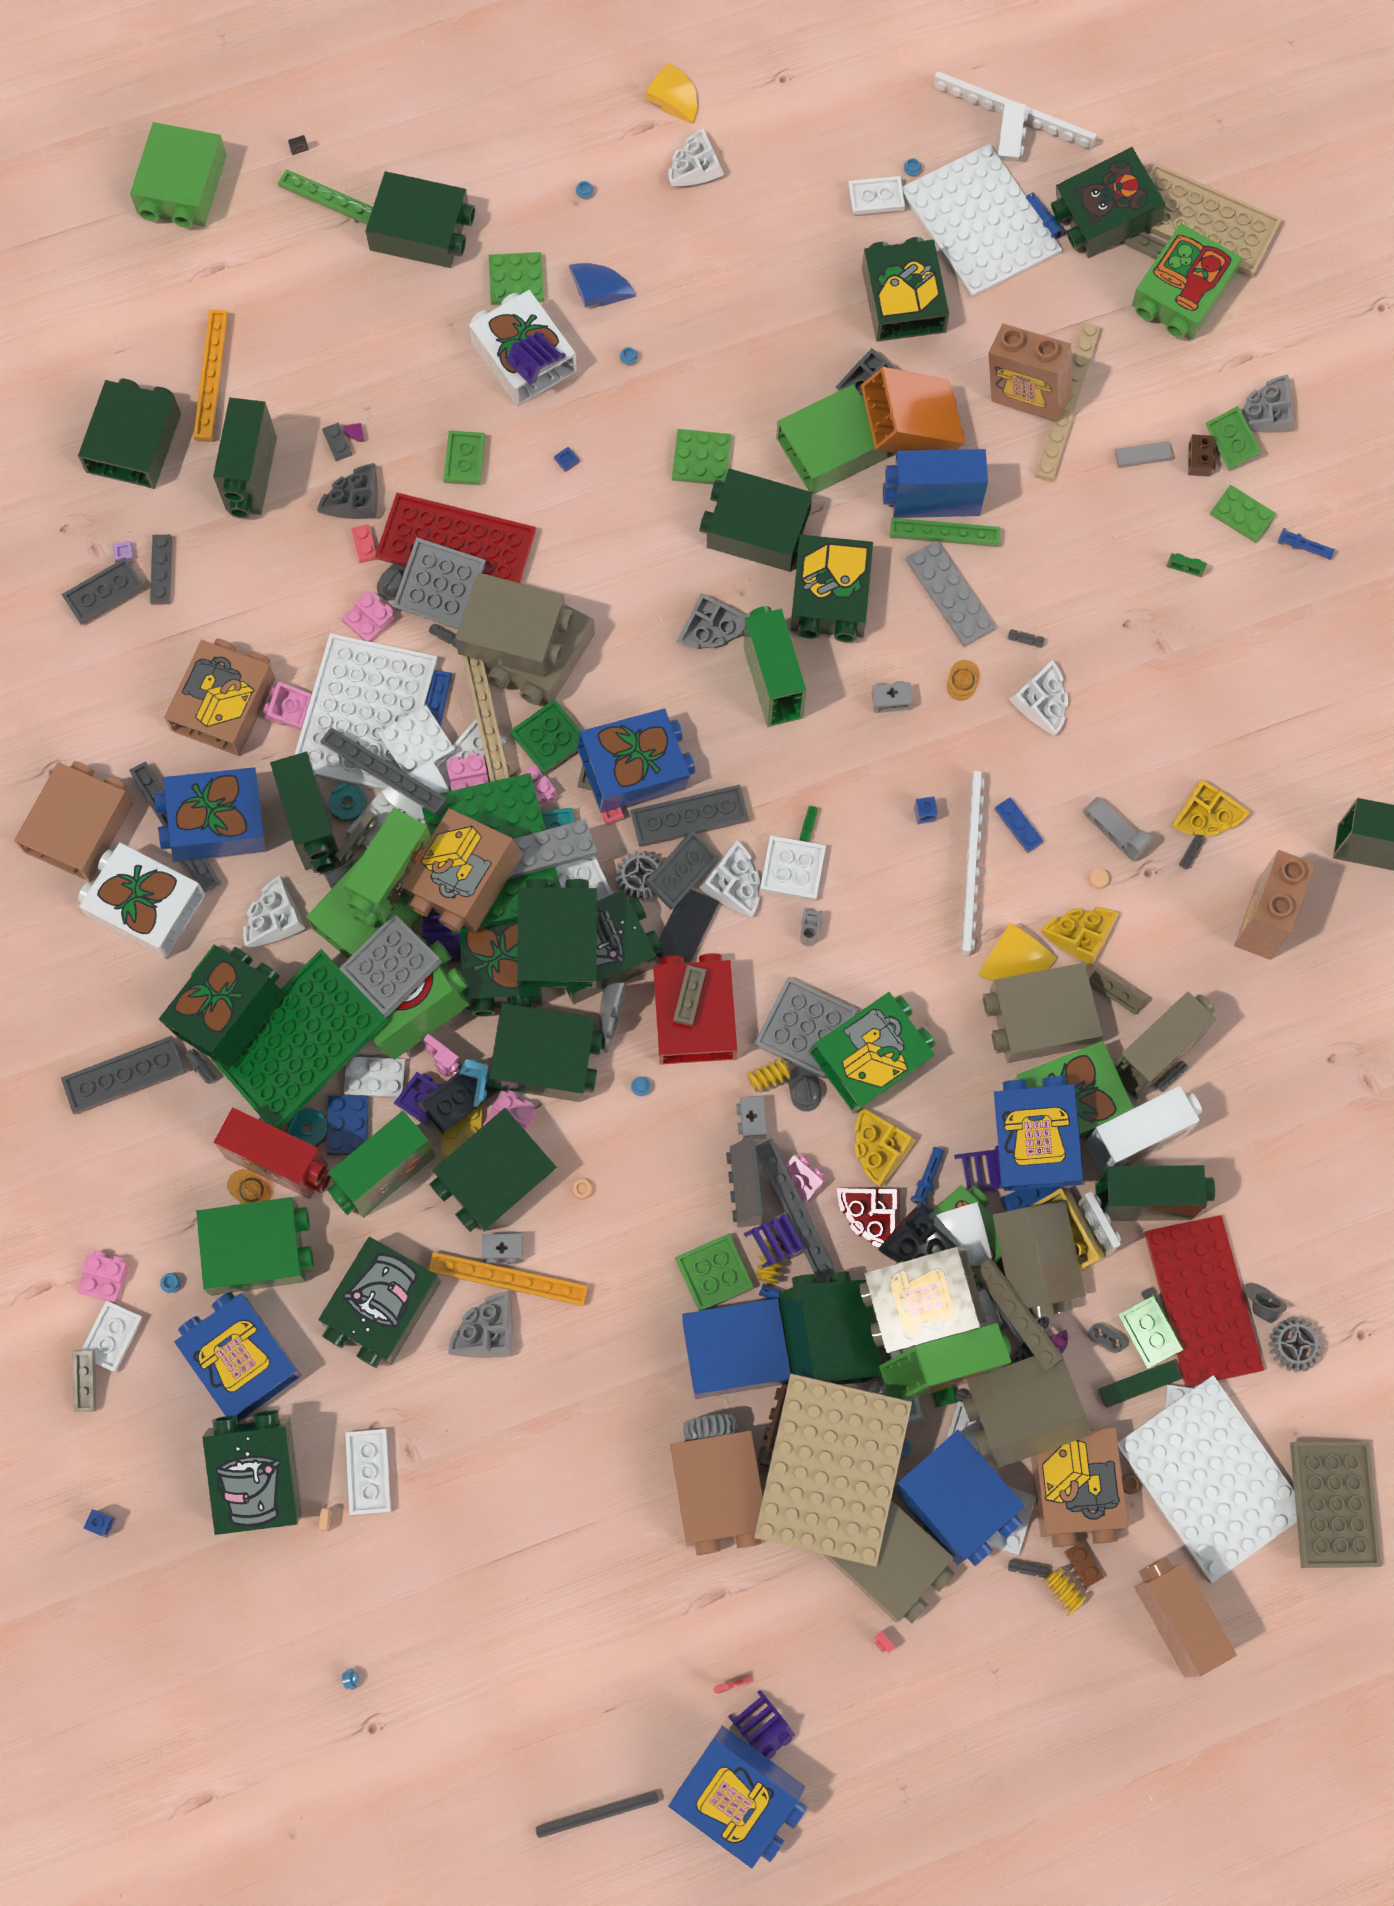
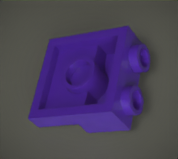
M416 1072L395 1100L394 1105L427 1126L431 1119L420 1108L418 1103L442 1084L436 1085L431 1082L433 1079L427 1074L423 1073L421 1075Z

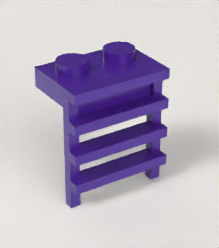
M538 331L533 336H527L525 340L522 338L518 343L513 342L506 360L530 385L536 382L540 369L566 356L565 353L561 354L543 337L544 334L542 332L539 333Z
M441 915L423 916L422 938L430 945L437 940L440 941L452 958L449 961H461L460 933L453 935L452 930L443 924H437L440 923Z
M998 1146L989 1151L954 1155V1159H962L967 1191L971 1188L967 1158L970 1157L974 1158L978 1183L976 1188L981 1192L1003 1189L1001 1185ZM978 1156H985L990 1186H983Z
M782 1214L780 1217L774 1218L744 1233L745 1237L753 1235L767 1260L766 1263L761 1265L763 1269L785 1258L790 1260L804 1249L786 1214ZM769 1226L773 1231L778 1242L782 1243V1248L786 1251L785 1254H783L782 1250L780 1249L777 1241L775 1240L772 1232L769 1229ZM760 1230H762L764 1235L766 1236L769 1244L771 1245L774 1253L777 1256L776 1258H773L772 1254L770 1253L767 1245L765 1244L762 1236L759 1233Z
M759 1690L757 1692L760 1695L759 1699L736 1718L732 1714L728 1718L751 1747L766 1758L771 1759L778 1749L792 1741L795 1734L772 1703ZM764 1703L767 1704V1707L743 1727L739 1725ZM772 1712L775 1714L750 1737L747 1735L750 1730Z

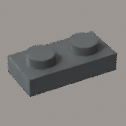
M339 422L322 428L336 462L352 456L351 449Z

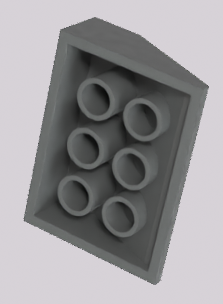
M749 1136L731 1145L730 1152H726L727 1164H731L732 1170L728 1172L729 1183H733L734 1190L730 1191L731 1203H735L736 1209L732 1210L733 1222H737V1228L759 1226L763 1216L755 1137Z

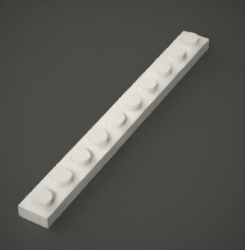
M939 71L935 74L934 88L1001 115L1003 114L1005 102L1017 103ZM1025 106V110H1028L1027 121L1023 123L1092 150L1097 134Z
M974 771L971 785L961 956L969 957L970 951H974L975 939H971L972 932L975 933L976 921L972 920L973 914H976L977 903H974V896H977L978 885H975V878L979 876V867H976V860L980 858V849H977V842L980 843L981 831H978V825L982 824V814L979 813V807L983 806V796H980V789H984V778H981V771Z

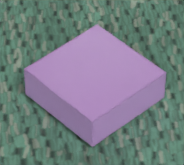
M131 541L113 544L115 562L125 557L127 561L134 560Z

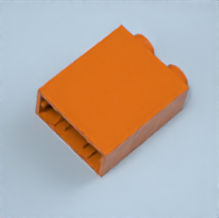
M882 367L861 385L875 450L891 453L918 450H957L965 444L964 430L961 428L957 412V400L953 395L949 379Z

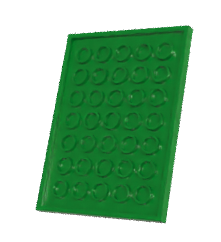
M531 773L440 793V795L447 798L448 803L438 816L422 807L425 823L428 826L431 837L448 809L454 810L513 839L546 830ZM556 867L507 880L478 929L518 920V887H526L528 879L550 880V888H561ZM462 926V928H461V930L459 931V933H463V932H467V931H472V930L469 929V928H467V927H465V926ZM452 931L453 935L459 934L458 932Z
M322 949L281 988L286 995L230 1069L211 1058L267 1124L279 1130L389 1022Z

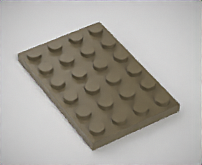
M1291 1442L1290 1449L1301 1568L1381 1567L1369 1442Z

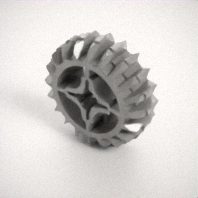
M635 851V856L629 853L628 859L623 857V864L619 863L617 865L619 870L615 871V875L618 876L615 878L616 883H619L618 889H624L626 894L629 893V899H632L633 896L638 897L639 900L640 897H643L644 901H647V896L653 899L654 892L649 887H646L644 882L661 864L659 863V857L653 859V853L646 856V851H643L642 855ZM642 864H646L652 867L654 870L646 869L643 867ZM636 865V869L626 875L627 871ZM639 869L641 871V874H643V883L641 882V878H639L638 875ZM628 882L636 883L639 885L640 888H635L631 886Z
M1288 1318L1285 1320V1324L1279 1322L1278 1327L1272 1329L1275 1334L1269 1335V1338L1274 1340L1268 1343V1346L1274 1347V1349L1269 1351L1270 1354H1276L1273 1361L1280 1360L1279 1367H1283L1286 1364L1287 1371H1290L1293 1367L1295 1373L1299 1372V1369L1305 1372L1307 1367L1313 1368V1362L1318 1363L1320 1361L1317 1356H1322L1323 1354L1322 1351L1318 1350L1324 1347L1322 1343H1318L1322 1336L1316 1337L1315 1335L1319 1330L1314 1329L1312 1331V1323L1305 1326V1319H1302L1299 1323L1297 1318H1293L1292 1322ZM1292 1329L1290 1340L1281 1341L1284 1332ZM1301 1332L1307 1336L1309 1341L1301 1337ZM1296 1341L1300 1347L1295 1349L1291 1343ZM1283 1349L1290 1352L1291 1358L1284 1353ZM1310 1349L1308 1357L1300 1361L1302 1350Z
M732 1414L704 1416L685 1421L683 1423V1434L686 1441L737 1433L738 1425L735 1416Z

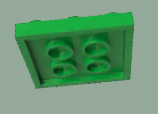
M555 699L510 730L512 737L532 762L536 764L543 775L578 751L576 746L580 730Z

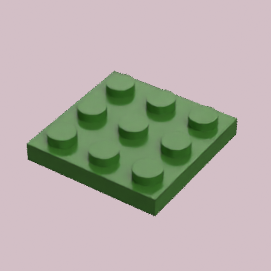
M541 252L489 255L491 305H501L508 295L512 293L521 295L528 290L531 291L538 302H544Z
M678 429L672 481L713 485L716 479L725 481L731 434Z
M729 1233L675 1257L698 1311L707 1310L754 1289Z

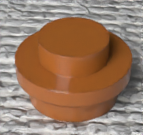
M1126 1474L1122 1477L1125 1494L1132 1495L1138 1492L1140 1481L1137 1476Z

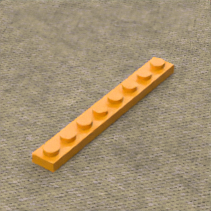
M209 309L193 435L194 440L213 441L228 321L227 310Z
M436 1252L432 1253L428 1269L438 1275L583 1307L588 1290L586 1285Z

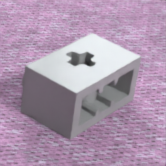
M897 681L894 684L878 683L872 687L874 713L911 710L913 702L910 682Z
M764 1096L741 1097L740 1104H736L737 1115H741V1123H738V1133L742 1134L743 1139L749 1136H754L755 1139H766ZM749 1115H753L754 1122H750Z
M482 1234V1260L486 1261V1264L491 1265L498 1264V1261H506V1264H518V1261H523L522 1234ZM501 1246H505V1249H508L504 1250L503 1254H500V1251L497 1250L501 1249Z

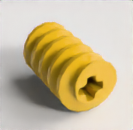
M783 1058L782 1062L779 1059H775V1065L772 1062H768V1068L765 1065H761V1072L755 1068L753 1070L754 1075L750 1071L746 1073L754 1091L757 1089L762 1093V1086L770 1089V1082L777 1086V1079L784 1083L783 1076L788 1080L791 1079L789 1069Z
M765 1239L764 1242L767 1245L770 1253L772 1254L773 1258H776L777 1256L774 1253L771 1245L769 1244L768 1240ZM777 1241L782 1252L786 1253L785 1249L782 1248V1243ZM760 1255L759 1259L762 1262L758 1263L757 1267L761 1270L756 1271V1275L760 1278L756 1279L766 1283H779L775 1276H781V1273L776 1271V1269L783 1268V1265L777 1262L763 1269L761 1265L766 1263L767 1260L764 1255Z
M1060 1568L1049 1574L1042 1582H1049L1046 1586L1047 1589L1054 1588L1052 1596L1059 1594L1057 1602H1065L1062 1609L1070 1608L1067 1614L1069 1616L1083 1604L1086 1596H1078L1081 1591L1080 1588L1073 1589L1075 1582L1067 1583L1070 1576H1062L1065 1570Z

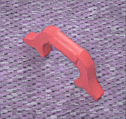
M751 1676L734 1682L716 1685L713 1688L714 1693L720 1694L729 1691L731 1688L752 1682Z

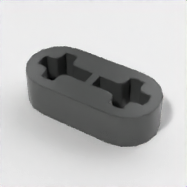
M1094 1324L1089 1329V1338L1109 1352L1119 1353L1124 1349V1338L1103 1324ZM1098 1328H1100L1101 1334L1104 1335L1106 1338H1103L1102 1336L1096 1338L1093 1329L1097 1330ZM1108 1338L1112 1341L1118 1339L1120 1347L1114 1349L1112 1342L1108 1341Z

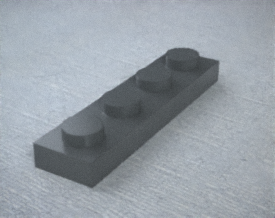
M171 534L152 535L151 605L170 604Z

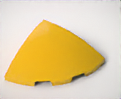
M667 63L648 87L646 100L661 106L663 112L693 124L698 107L695 87L681 69L671 63Z
M1199 779L1177 813L1171 827L1189 835L1214 836L1229 828H1234L1250 812L1205 780Z
M1095 907L1093 911H1083L1082 908L1072 909L1060 918L1054 917L1042 928L1041 933L1071 956L1092 966L1114 926L1118 912Z
M1010 922L978 975L984 979L994 981L995 979L1048 970L1057 958L1033 937Z
M862 1107L854 1128L856 1132L854 1149L857 1159L860 1160L864 1168V1173L881 1187L905 1159L915 1144L916 1139Z

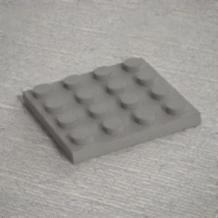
M416 537L392 607L459 629L477 573H483L486 560Z
M394 913L339 969L385 1017H388L443 961Z
M788 977L754 1046L779 1058L782 1057L784 1060L824 1079L826 1075L808 1050L814 1043L856 1015L857 1009Z

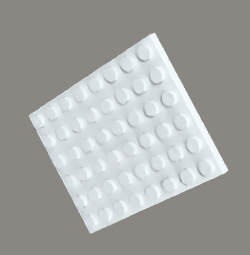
M990 144L902 186L904 199L930 238L934 239L936 247L971 299L1062 253V248L1055 238L1051 237V232L1048 228L1043 227L1042 219L1026 199V196Z
M330 633L294 755L307 751L317 777L377 790H385L389 787L388 785L323 746L320 741L330 727L400 769L378 736V732L425 706L438 657Z
M1214 1375L1117 1442L1118 1450L1210 1583L1215 1582L1297 1522L1293 1488Z

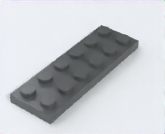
M740 784L630 810L639 847L684 837L692 830L697 834L749 821Z
M169 1036L61 1077L71 1110L75 1115L178 1076L186 1071L174 1038Z

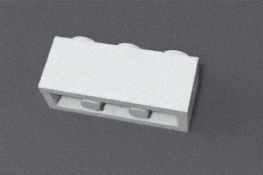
M1004 103L998 147V158L1000 160L1018 162L1019 156H1023L1024 146L1021 145V139H1025L1026 128H1023V122L1027 121L1028 110H1025L1026 104Z

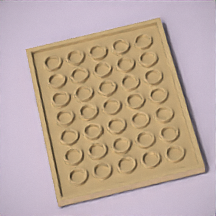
M790 1373L754 1538L876 1567L912 1401Z

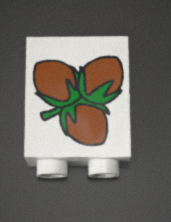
M530 290L521 295L518 293L508 295L502 301L500 307L491 312L487 310L478 312L469 324L471 343L516 406L521 405L577 372L576 353ZM538 331L539 333L542 332L544 334L543 337L561 354L565 353L566 356L540 369L536 382L530 385L506 360L513 342L518 343L522 338L525 340L527 336H533Z
M119 842L114 852L107 850L102 855L98 864V869L101 872L94 884L87 882L82 887L78 895V902L81 903L79 908L88 919L167 959L205 897V893L198 882Z
M1181 1086L1096 1127L1084 1146L1100 1175L1107 1166H1130L1184 1139L1200 1121L1198 1115L1202 1114L1201 1105L1193 1093L1190 1092L1185 1095Z

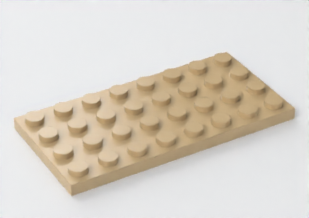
M1154 163L1149 176L1165 202V220L1146 230L1169 240L1180 223L1241 256L1242 260L1238 271L1253 277L1282 218Z

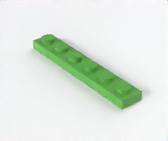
M287 169L278 181L279 187L363 224H368L373 207Z
M891 518L890 538L999 547L1000 527Z

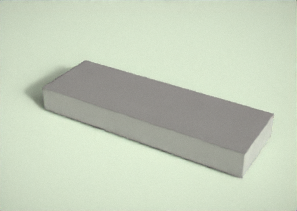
M1169 441L1115 449L1118 468L1172 459Z

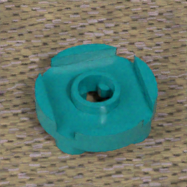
M345 783L332 790L328 804L336 818L342 822L356 820L367 808V799L360 787ZM345 799L353 800L350 806L343 805Z
M304 1109L289 1121L288 1132L290 1135L318 1147L327 1136V1122L319 1111ZM312 1124V1132L305 1133L304 1125Z

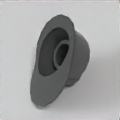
M392 564L382 573L377 583V591L383 599L395 600L406 567Z
M360 855L333 870L318 875L323 874L332 889L352 868V862L358 859Z
M796 1067L790 1072L791 1079L788 1080L791 1100L797 1109L809 1112L817 1108L821 1102L822 1094L819 1078L805 1069Z
M1255 1283L1244 1285L1243 1290L1253 1301L1252 1310L1258 1317L1273 1323L1280 1312L1287 1310V1305L1265 1287Z

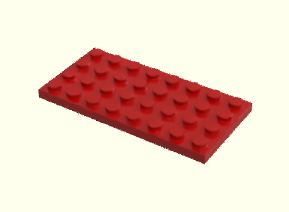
M396 492L375 558L406 567L417 537L486 560L482 574L520 583L536 534V527Z
M1222 1215L1145 1231L1144 1235L1165 1314L1184 1350L1176 1355L1185 1387L1197 1386L1213 1375L1217 1381L1264 1371Z

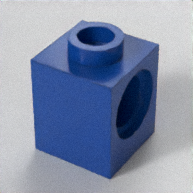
M935 796L916 799L914 810L917 824L936 822L938 811Z
M92 1509L83 1529L107 1538L116 1518Z

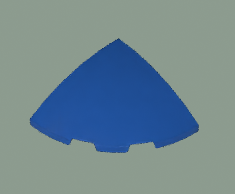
M592 263L569 265L584 307L599 303L605 306L636 297L627 280L606 266Z

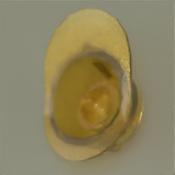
M960 660L952 666L946 687L948 694L952 698L964 701L973 696L980 677L979 668L975 663L969 660Z
M241 1169L235 1171L228 1179L227 1188L229 1193L241 1204L270 1200L271 1191L269 1185L252 1171Z

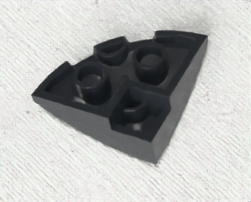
M920 1202L893 1230L878 1250L890 1259L900 1263L901 1261H909L954 1247H961V1245L941 1220L923 1202Z

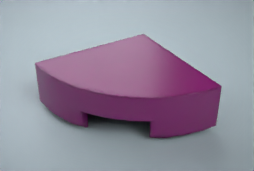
M361 423L343 426L347 436L357 442H365Z
M1067 1330L1049 1338L1056 1348H1060L1061 1353L1065 1351L1068 1344Z

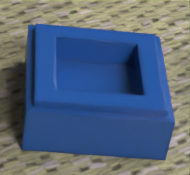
M569 447L554 456V460L565 472L579 463V458Z

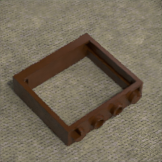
M782 1384L781 1389L777 1388L774 1400L778 1401L776 1408L772 1407L769 1419L772 1420L771 1427H766L763 1437L767 1442L765 1448H760L758 1459H761L760 1465L770 1467L771 1460L768 1457L788 1387L786 1384Z

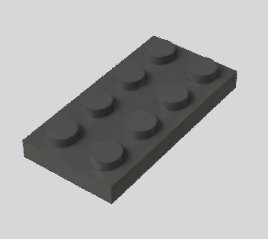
M125 557L61 595L82 626L142 591L145 587Z
M692 830L644 883L671 910L719 857Z

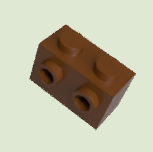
M1192 434L1188 447V475L1210 477L1212 470H1215L1216 459H1213V454L1216 453V443H1214V436Z

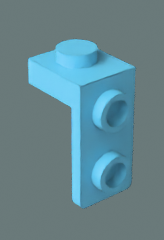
M466 1059L460 1067L459 1074L478 1078L473 1105L478 1107L482 1101H485L487 1090H484L485 1084L488 1083L490 1073L487 1072V1064L479 1063L474 1059Z

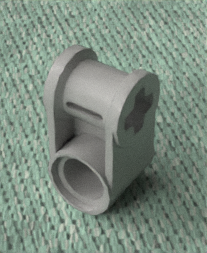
M804 908L800 941L804 946H813L816 943L823 911L816 912ZM812 933L814 936L807 938L804 934Z

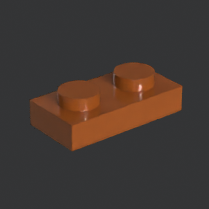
M1082 1541L1064 1551L1085 1589L1104 1578Z

